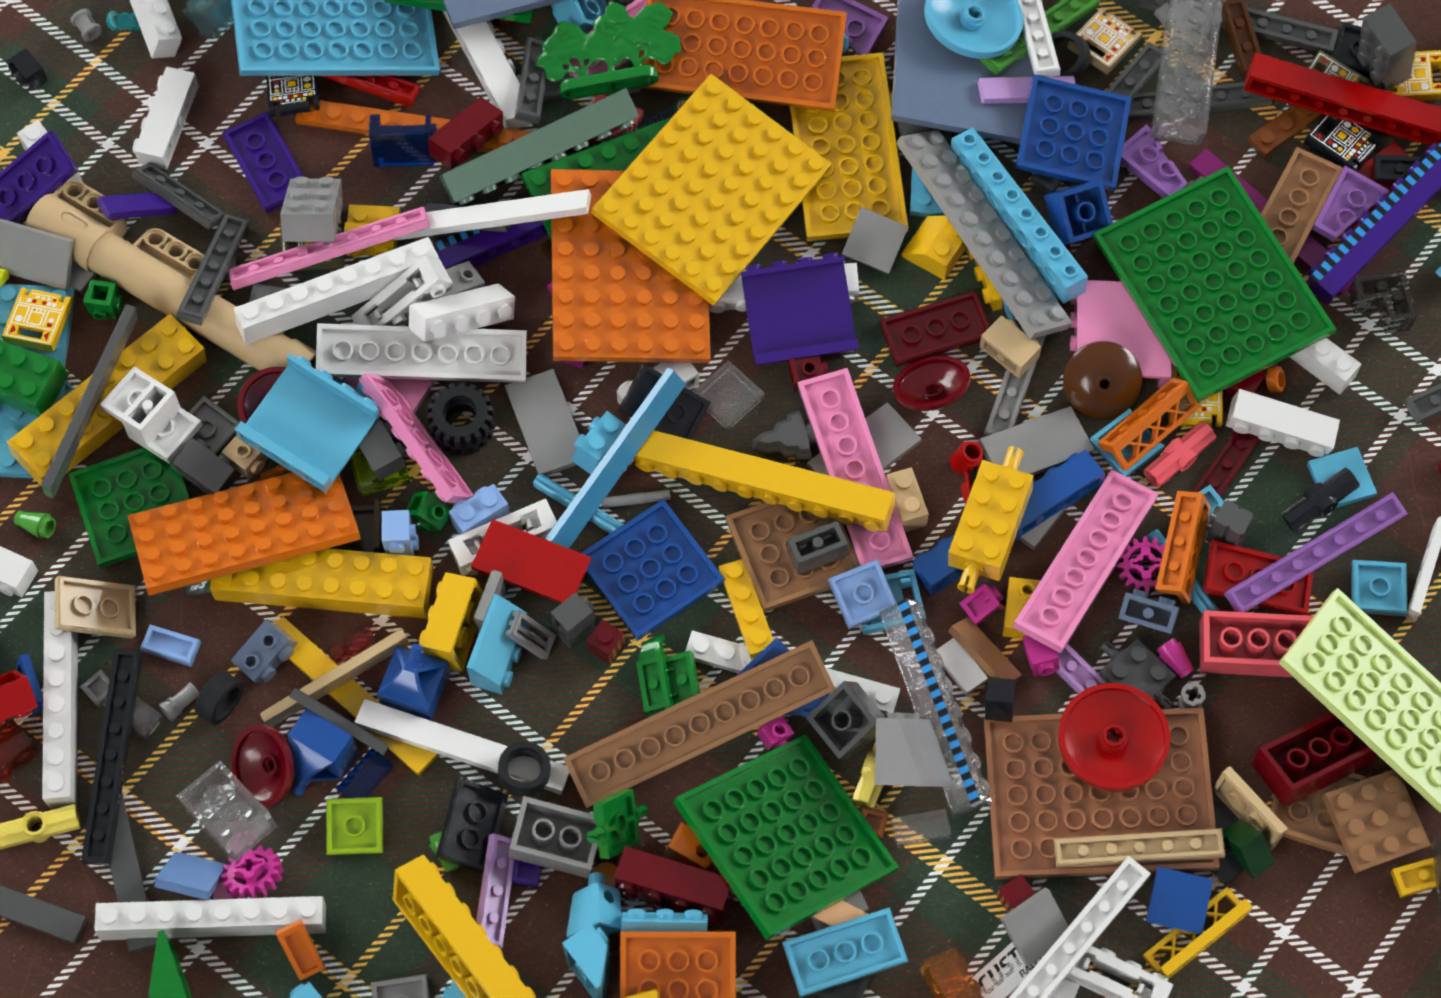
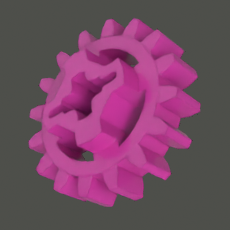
M1144 536L1142 543H1139L1134 538V546L1130 547L1127 545L1125 550L1127 553H1123L1120 558L1123 563L1117 564L1118 570H1124L1119 574L1120 580L1127 579L1125 583L1127 589L1134 585L1137 590L1145 589V592L1150 593V589L1154 588L1155 592L1158 593L1155 589L1157 579L1152 581V578L1159 573L1162 558H1156L1151 553V550L1163 557L1165 543L1159 546L1158 538L1156 537L1152 543L1148 542L1147 536ZM1141 550V553L1135 559H1131L1136 552ZM1144 561H1149L1150 564L1147 571L1143 568ZM1130 572L1132 574H1137L1138 576H1140L1142 578V582L1135 579L1130 574Z
M251 846L248 847L246 853L240 850L237 851L238 857H229L230 865L223 866L225 872L221 875L224 882L223 885L227 893H231L234 899L239 896L241 899H248L249 896L258 898L259 894H262L264 897L268 896L267 890H276L274 882L282 881L280 874L284 872L278 854H274L271 848L264 851L262 846H259L256 851H253Z

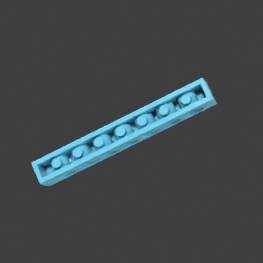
M972 127L953 137L951 140V151L957 155L959 162L967 169L975 184L983 192L1030 261L1033 262L1036 269L1064 304L1085 293L1088 279L1087 274L976 130Z

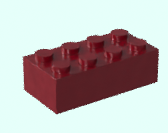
M1331 712L1259 747L1252 766L1281 804L1287 807L1371 765L1377 754Z
M627 846L624 847L614 876L615 886L619 890L621 898L628 901H636V899L646 901V905L659 910L665 907L672 909L673 913L700 910L702 913L708 914V925L715 926L716 923L723 925L733 895V890L722 875Z

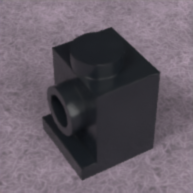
M26 48L5 61L13 78L15 77L20 85L26 84L31 91L39 89L48 81L43 67Z

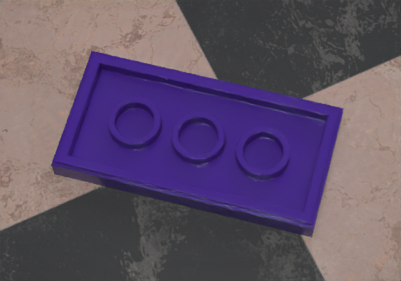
M264 112L222 132V135L267 214L283 206L290 179L301 177L303 174L268 112Z
M49 130L0 172V219L18 223L30 213L39 199L47 194L54 193L79 171L54 131Z

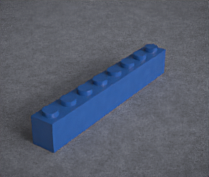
M1086 449L1079 454H1072L1064 464L1058 468L1052 467L1044 474V477L1036 482L1033 481V490L1014 543L1022 535L1064 508L1067 509L1103 484L1105 472ZM954 535L950 538L945 537L936 544V547L928 552H921L912 562L916 578L931 597L961 578L964 570L948 566V551Z

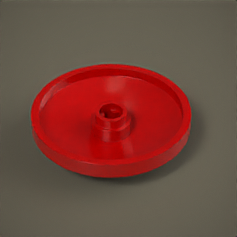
M1104 683L1085 689L1070 701L1060 721L1058 744L1064 762L1081 781L1100 790L1121 792L1144 785L1160 771L1169 752L1170 729L1164 712L1148 694L1130 685Z

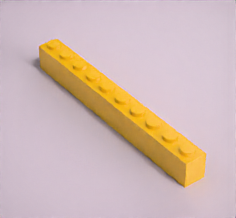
M653 430L633 458L636 467L645 472L655 471L671 479H676L677 477L686 479L694 485H709L721 492H726L727 490L736 492L744 498L755 497L762 499L770 505L778 503L787 506L793 511L800 512L804 510L812 512L820 518H835L843 524H858L874 532L878 530L887 531L896 505L895 494L891 491Z

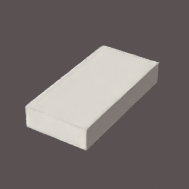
M954 638L934 651L933 655L966 696L988 681L987 675Z

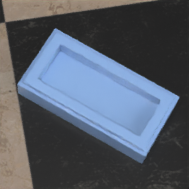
M150 624L140 650L192 667L201 646V641Z

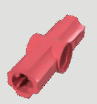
M1200 422L1181 439L1179 437L1174 439L1164 449L1162 455L1144 469L1143 473L1147 481L1152 486L1160 488L1179 471L1184 472L1196 461L1198 455L1216 441L1217 436L1214 434L1213 429L1207 423Z

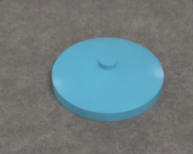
M926 0L924 6L926 23L934 37L951 51L970 58L988 59L1006 53L1015 45L1023 28V13L1017 0Z

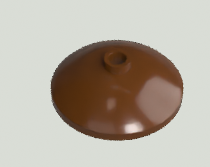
M1095 341L1082 346L1070 357L1063 374V387L1069 402L1080 413L1092 418L1107 419L1124 413L1135 403L1142 387V372L1137 359L1126 347L1111 341ZM1107 379L1109 381L1108 386L1100 387V381Z

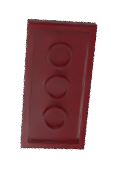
M976 290L879 319V326L895 367L978 343L983 333L990 327Z

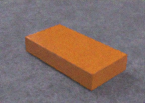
M302 919L275 931L300 981L326 969Z

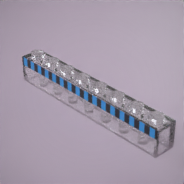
M906 598L880 611L881 619L914 710L920 714L919 719L931 720L952 779V787H943L951 812L966 814L992 802L989 795L991 792L990 786L980 771V759L973 752L970 743L972 741L970 732L964 727L962 722V710L952 695L953 686L951 681L945 676L943 670L944 661L934 646L935 637L931 629L927 627L924 618L926 613L923 606L918 601Z

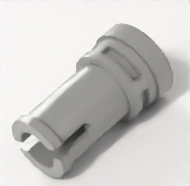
M189 682L172 698L169 697L158 706L165 716L173 722L183 712L182 710L194 701L200 693Z

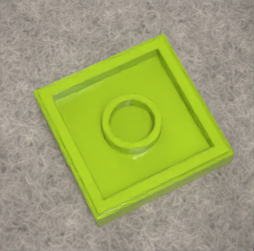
M382 797L326 799L327 855L383 853Z

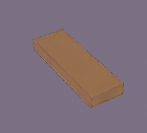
M969 617L952 625L948 630L952 637L989 677L1015 679L1016 682L1021 678L1022 674Z

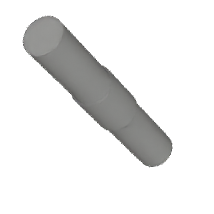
M670 489L606 497L602 502V507L638 505L658 502L662 499L665 501L671 500Z

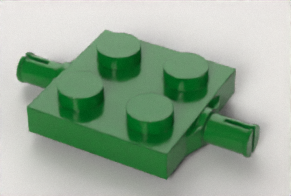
M622 789L593 804V817L596 829L589 831L586 836H590L587 838L590 843L597 841L600 859H610L622 853L625 846L631 848L640 843L639 820L647 816L649 811H646L648 808L645 805L636 807L633 789Z

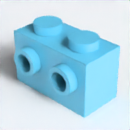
M608 411L601 418L595 417L588 427L590 430L588 434L584 435L582 433L573 446L576 450L571 461L589 474H592L626 424Z

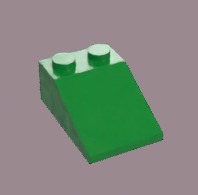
M164 930L158 931L148 994L149 998H192L174 943Z

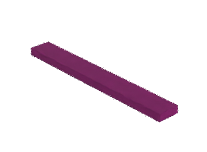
M1207 148L1190 162L1188 166L1198 177L1202 175L1204 178L1227 167L1225 163ZM1232 170L1261 214L1268 200ZM1309 235L1296 260L1310 270L1314 264L1318 263L1321 265L1326 260L1323 256L1328 250ZM1356 275L1338 295L1341 297L1358 280L1359 276Z

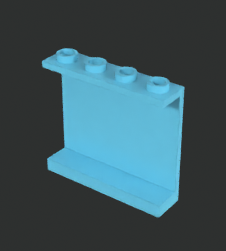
M289 353L287 356L288 366L245 424L240 421L235 428L237 438L326 493L380 417L378 405L368 397L361 398L356 395L355 390L345 383L338 384L333 380L332 375L325 370L320 369L318 371L311 367V363L300 355L295 357Z

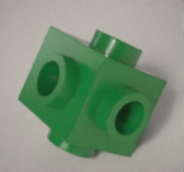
M90 280L88 290L84 295V306L87 307L91 317L103 321L107 319L116 320L118 311H121L123 308L124 299L116 283Z
M425 491L414 492L406 510H409L411 520L416 523V528L429 533L430 531L442 530L448 523L449 511L452 507L443 502L436 493Z

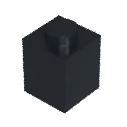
M989 677L985 698V720L1013 721L1016 701L1015 679Z

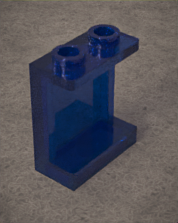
M380 114L370 115L369 138L374 167L434 166L435 159L429 155L428 138L437 131V124H432L431 114H426L424 125L382 126Z

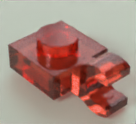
M366 626L344 636L346 644L334 646L329 650L333 661L339 664L350 657L358 655L377 642L369 626Z

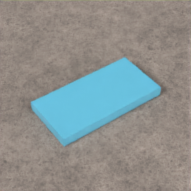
M890 907L782 942L800 998L908 963Z

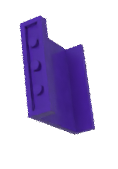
M829 253L822 255V260L813 261L812 257L798 258L795 264L787 265V261H777L771 263L772 267L761 269L760 264L745 267L746 271L741 272L755 366L785 362L792 358L795 360L815 355L824 356L859 349L858 340L855 337L844 267L845 256L838 257V253Z

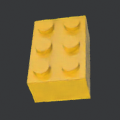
M445 572L443 580L439 581L436 588L437 598L435 603L431 605L428 611L426 630L421 632L419 644L426 655L448 661L450 670L461 673L464 672L468 653L473 645L474 636L477 633L474 615L483 594L475 578Z

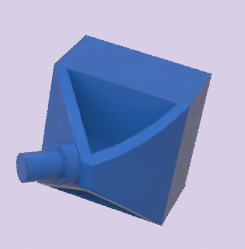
M1102 180L1086 182L1044 195L1053 232L1063 244H1071L1093 237L1095 232L1113 224Z
M412 644L411 650L397 645L377 693L379 701L382 705L432 721L451 673L448 661L421 653L422 646L419 644Z
M307 708L288 734L289 747L294 761V779L296 781L293 792L297 795H302L306 785H309L311 781L341 780L359 754L352 735Z

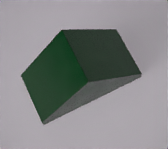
M1241 818L1222 831L1224 844L1252 880L1275 864L1263 833Z

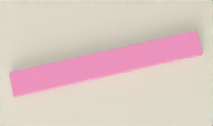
M420 207L336 234L334 242H311L230 268L228 273L232 289H240L429 228L430 225L425 208Z

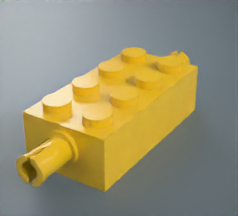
M1015 446L1008 447L1002 466L985 460L981 462L948 551V566L964 570L957 585V588L962 592L965 591L967 585V593L972 594L979 575L996 581L1001 579L1033 490L1034 475L1018 471L1021 459L1024 456V451L1018 447L1016 453H1014Z

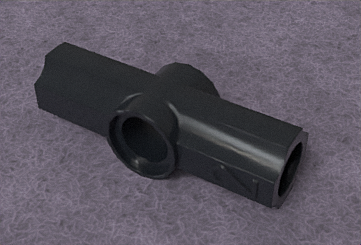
M1345 467L1323 484L1319 482L1311 486L1303 494L1302 499L1281 513V517L1287 526L1296 533L1317 517L1323 518L1330 514L1338 506L1339 501L1360 487V483L1354 474Z

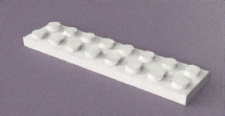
M317 323L316 370L323 369L332 377L360 378L365 373H370L386 379L526 382L527 330L473 329L424 342L409 329V326Z

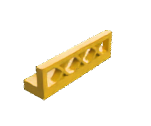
M1226 887L1208 903L1207 911L1214 906L1213 912L1206 913V917L1213 918V925L1203 931L1197 938L1196 935L1198 934L1174 929L1144 953L1142 957L1156 973L1170 979L1250 913L1253 906L1246 898L1241 902ZM1225 896L1235 906L1227 914L1217 913L1218 902ZM1180 933L1192 935V942L1185 948L1175 947L1176 936ZM1172 940L1171 946H1165ZM1159 950L1170 951L1171 959L1163 966H1160L1152 957Z

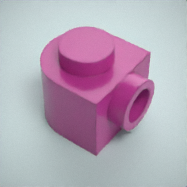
M781 716L760 726L757 735L768 752L790 742L794 732L785 718Z

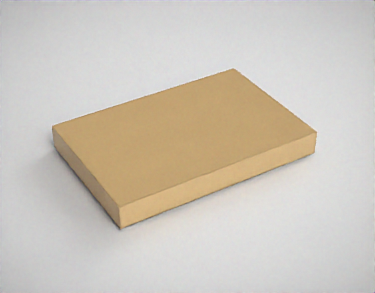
M57 576L55 578V630L133 639L136 636L135 585Z
M1229 766L1222 772L1212 791L1239 819L1241 818L1263 833L1271 851L1276 847L1288 828Z

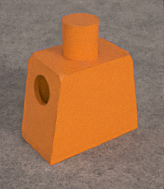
M681 822L662 857L699 869H709L716 874L722 875L691 828ZM697 853L702 854L703 858L699 857Z

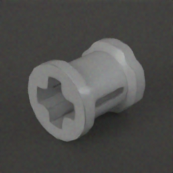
M85 8L78 10L72 15L71 23L73 26L78 27L83 40L90 42L101 35L102 29L91 18L92 13L89 9Z
M1195 682L1184 685L1178 698V707L1180 709L1201 708L1206 697L1203 686ZM1190 695L1195 697L1194 701L1188 700Z

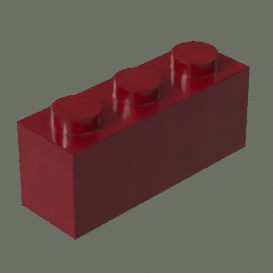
M478 98L428 138L429 155L448 169H454L459 164L464 163L476 150H480L491 138L501 133L504 129L503 111L484 98Z

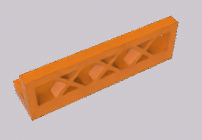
M1172 378L1105 435L1098 444L1102 451L1112 453L1121 469L1127 471L1200 408L1201 404L1200 402L1197 403L1187 381ZM1186 395L1191 404L1183 411L1179 410L1180 399ZM1165 412H1171L1169 423L1165 427L1160 426L1161 416ZM1151 428L1150 440L1146 443H1141L1143 431ZM1128 444L1133 445L1132 455L1125 460L1121 450Z
M1177 491L1155 588L1161 594L1177 595L1181 603L1190 604L1211 508L1203 493Z

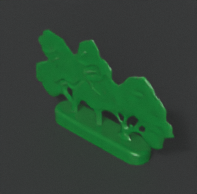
M611 1L605 9V14L599 16L594 21V31L590 34L583 32L576 24L564 21L559 22L553 29L552 34L542 43L543 53L537 56L535 65L545 70L546 78L551 82L561 80L567 72L579 75L580 77L566 79L560 84L561 97L570 100L618 92L625 88L629 90L654 85L659 81L657 68L652 65L641 64L646 59H654L661 64H668L676 53L681 52L680 37L664 30V27L669 24L673 12L666 8L664 3L657 2L644 6L634 18H631L625 6ZM643 50L644 56L639 58V51ZM576 58L579 60L582 68L579 69V66L574 68L570 63V59ZM589 59L588 65L585 66L584 61ZM625 59H630L635 66L614 70V66ZM596 61H605L608 65V72L588 75L587 69ZM563 65H568L569 69L564 70Z

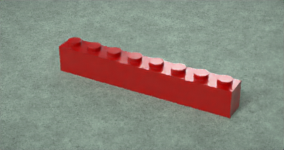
M1256 52L1247 68L1243 91L1431 146L1433 143L1438 145L1441 140V107L1417 101Z

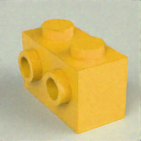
M1009 577L1003 637L1023 639L1024 636H1028L1013 628V625L1041 580Z

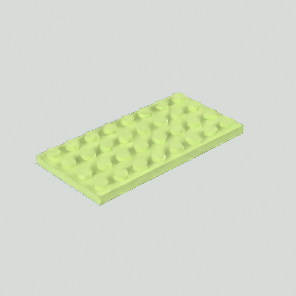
M1337 588L1329 595L1280 660L1279 664L1441 813V683Z

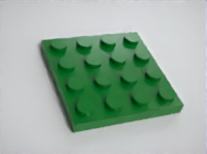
M143 447L68 473L99 568L138 555L128 515L190 499L183 476L170 467L174 459L167 463Z

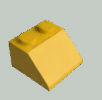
M927 216L901 253V257L945 280L966 250V245L946 216Z

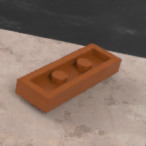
M1292 105L1250 135L1247 142L1265 159L1318 121L1322 114Z

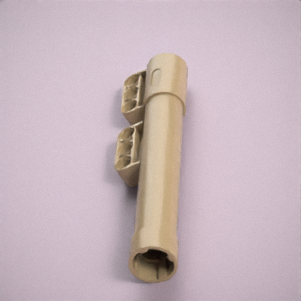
M77 180L66 182L54 194L43 196L33 206L28 215L26 226L74 239L73 263L91 273H97L112 283H116L118 287L165 315L171 314L176 319L177 311L204 258V254L158 228L149 229L132 245L122 239L127 232V218L108 220L97 204L99 196L104 195ZM216 295L202 326L176 319L180 324L259 371L269 367H287V356L289 353L295 357L298 355L304 357L311 363V367L316 369V350L297 339L287 337L281 332L246 345L236 325L234 308L237 306Z

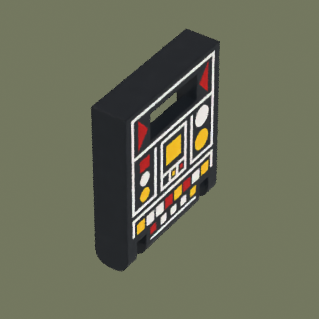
M266 76L270 117H275V106L279 107L280 116L310 112L309 101H313L315 111L320 110L317 76Z
M1325 115L1306 136L1303 143L1330 162L1343 168L1347 166L1357 172L1381 145L1382 141L1362 125ZM1326 124V128L1331 130L1327 136L1320 133Z

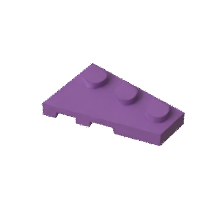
M816 0L812 8L847 12L845 34L849 38V47L858 55L871 54L889 22V17L854 0Z
M1146 124L1123 144L1120 163L1158 195L1165 198L1183 189L1187 182L1173 161L1167 159L1162 151V145L1159 141L1156 142L1150 134L1151 129Z
M1344 166L1312 230L1334 241L1372 208L1383 194L1386 195L1390 190Z

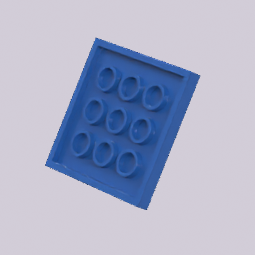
M1034 74L1031 80L1015 169L1077 184L1102 180L1104 189L1114 192L1117 185L1132 97Z
M664 499L581 552L591 557V563L586 572L636 641H639L722 586L725 578Z

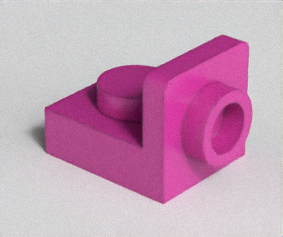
M985 583L959 603L975 625H979L996 610H1003L1005 608L1001 602L1004 597L995 586L990 588Z

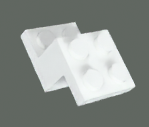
M135 366L100 404L102 410L123 423L131 440L167 463H170L191 437L203 426L200 419L180 407L174 391Z

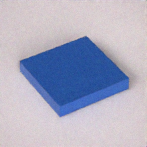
M1158 866L1145 922L1201 935L1213 879Z

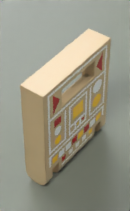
M1102 7L1076 34L1105 53L1103 57H1100L1090 50V64L1107 75L1141 40L1143 34L1137 31L1133 35L1135 28L1111 12L1105 16L1107 10ZM1069 41L1067 48L1078 55V47L1075 43Z

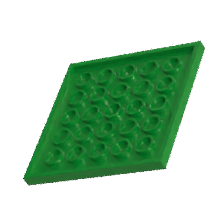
M806 734L677 796L673 801L766 940L895 873L899 868Z

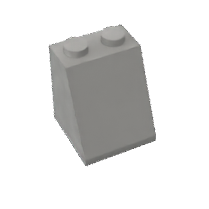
M887 712V718H876L875 785L952 787V779L930 719H919L920 714L891 712Z

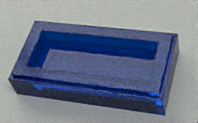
M371 748L338 785L336 790L345 798H367L394 765L379 752Z

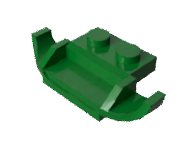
M664 635L648 639L640 651L638 662H636L644 713L648 717L701 693L694 653L689 650L668 656L663 650Z

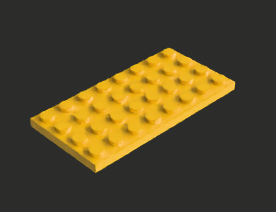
M883 53L842 56L835 112L790 106L793 135L832 164L802 201L807 242L848 238L861 207L908 226L894 123L891 120L892 109Z

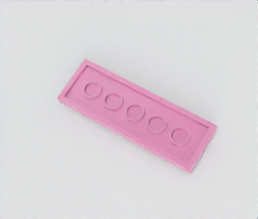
M365 373L358 380L363 385L362 391L378 405L379 415L393 427L391 428L392 433L406 445L407 454L421 466L422 469L420 471L422 475L436 487L435 493L443 502L458 503L473 497L474 494L391 379L370 373Z

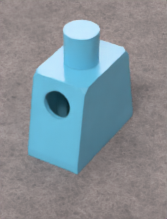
M599 872L590 873L588 886L573 894L567 928L568 938L589 923L592 924L595 930L600 927L606 936L621 930L620 892L617 888L605 885V874Z

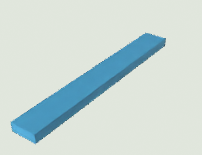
M669 368L665 370L545 538L546 540L566 548L571 547L685 387L686 383L674 370Z

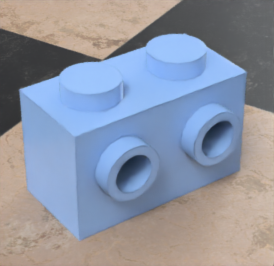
M494 484L489 487L480 488L473 497L466 501H459L449 511L451 523L459 535L489 523L492 519L496 520L510 514L508 503Z
M409 510L382 511V544L386 554L414 556V550H419V536L416 534V525L412 524Z

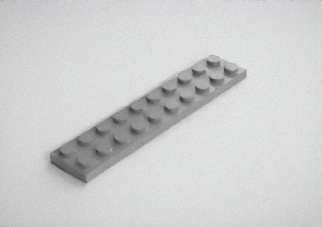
M934 129L900 136L896 144L1029 339L1069 329L1072 321L986 199L983 192L975 184L967 169L959 162L957 155L951 151V146L940 130Z

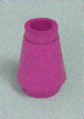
M1172 638L1157 649L1160 654L1159 658L1181 679L1194 671L1181 641L1177 642L1175 638Z

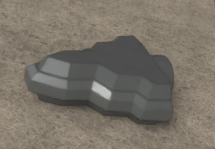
M800 411L788 414L786 420L777 422L773 430L762 432L751 443L754 452L763 454L779 453L784 458L795 457L798 461L812 459L810 445L816 444V437L810 423L805 424Z

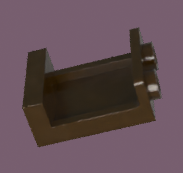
M374 499V505L351 506L361 540L334 546L329 549L382 553V548H384L382 544V511H387L386 507L382 508L380 499Z

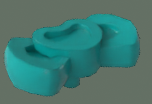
M112 10L107 15L106 23L112 31H122L124 29L128 31L140 30L134 12L131 14L124 12L119 15Z

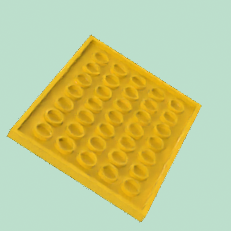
M710 74L595 204L591 214L715 306L741 275V272L746 269L745 267L758 255L825 175L832 164L713 74Z

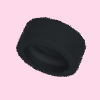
M1061 30L1051 34L1054 48L1063 41H1071L1078 47L1079 54L1076 63L1070 69H1060V76L1079 77L1085 72L1090 63L1091 53L1089 45L1084 38L1071 31Z
M225 671L218 672L206 683L200 692L195 704V713L213 725L222 723L238 704L244 688L243 682Z
M528 741L515 742L502 752L498 762V777L506 791L515 796L529 797L541 792L548 784L551 771L550 758L546 751L538 744ZM519 756L532 757L540 764V775L531 782L523 783L516 781L508 773L510 761Z

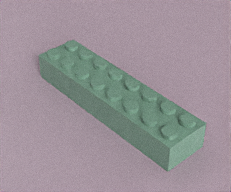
M627 88L454 168L439 177L451 203L458 202L459 205H463L474 200L473 194L479 191L484 195L497 189L496 183L502 180L506 185L520 178L519 172L523 170L529 171L543 165L542 162L547 159L550 162L559 160L567 156L565 151L572 148L573 152H576L590 145L588 140L593 137L597 142L612 135L611 129L615 127L620 131L635 124L634 118L638 117L639 114Z

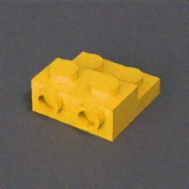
M349 205L344 232L401 213L400 207ZM388 240L348 254L354 257L362 255L377 256L396 249L397 240Z

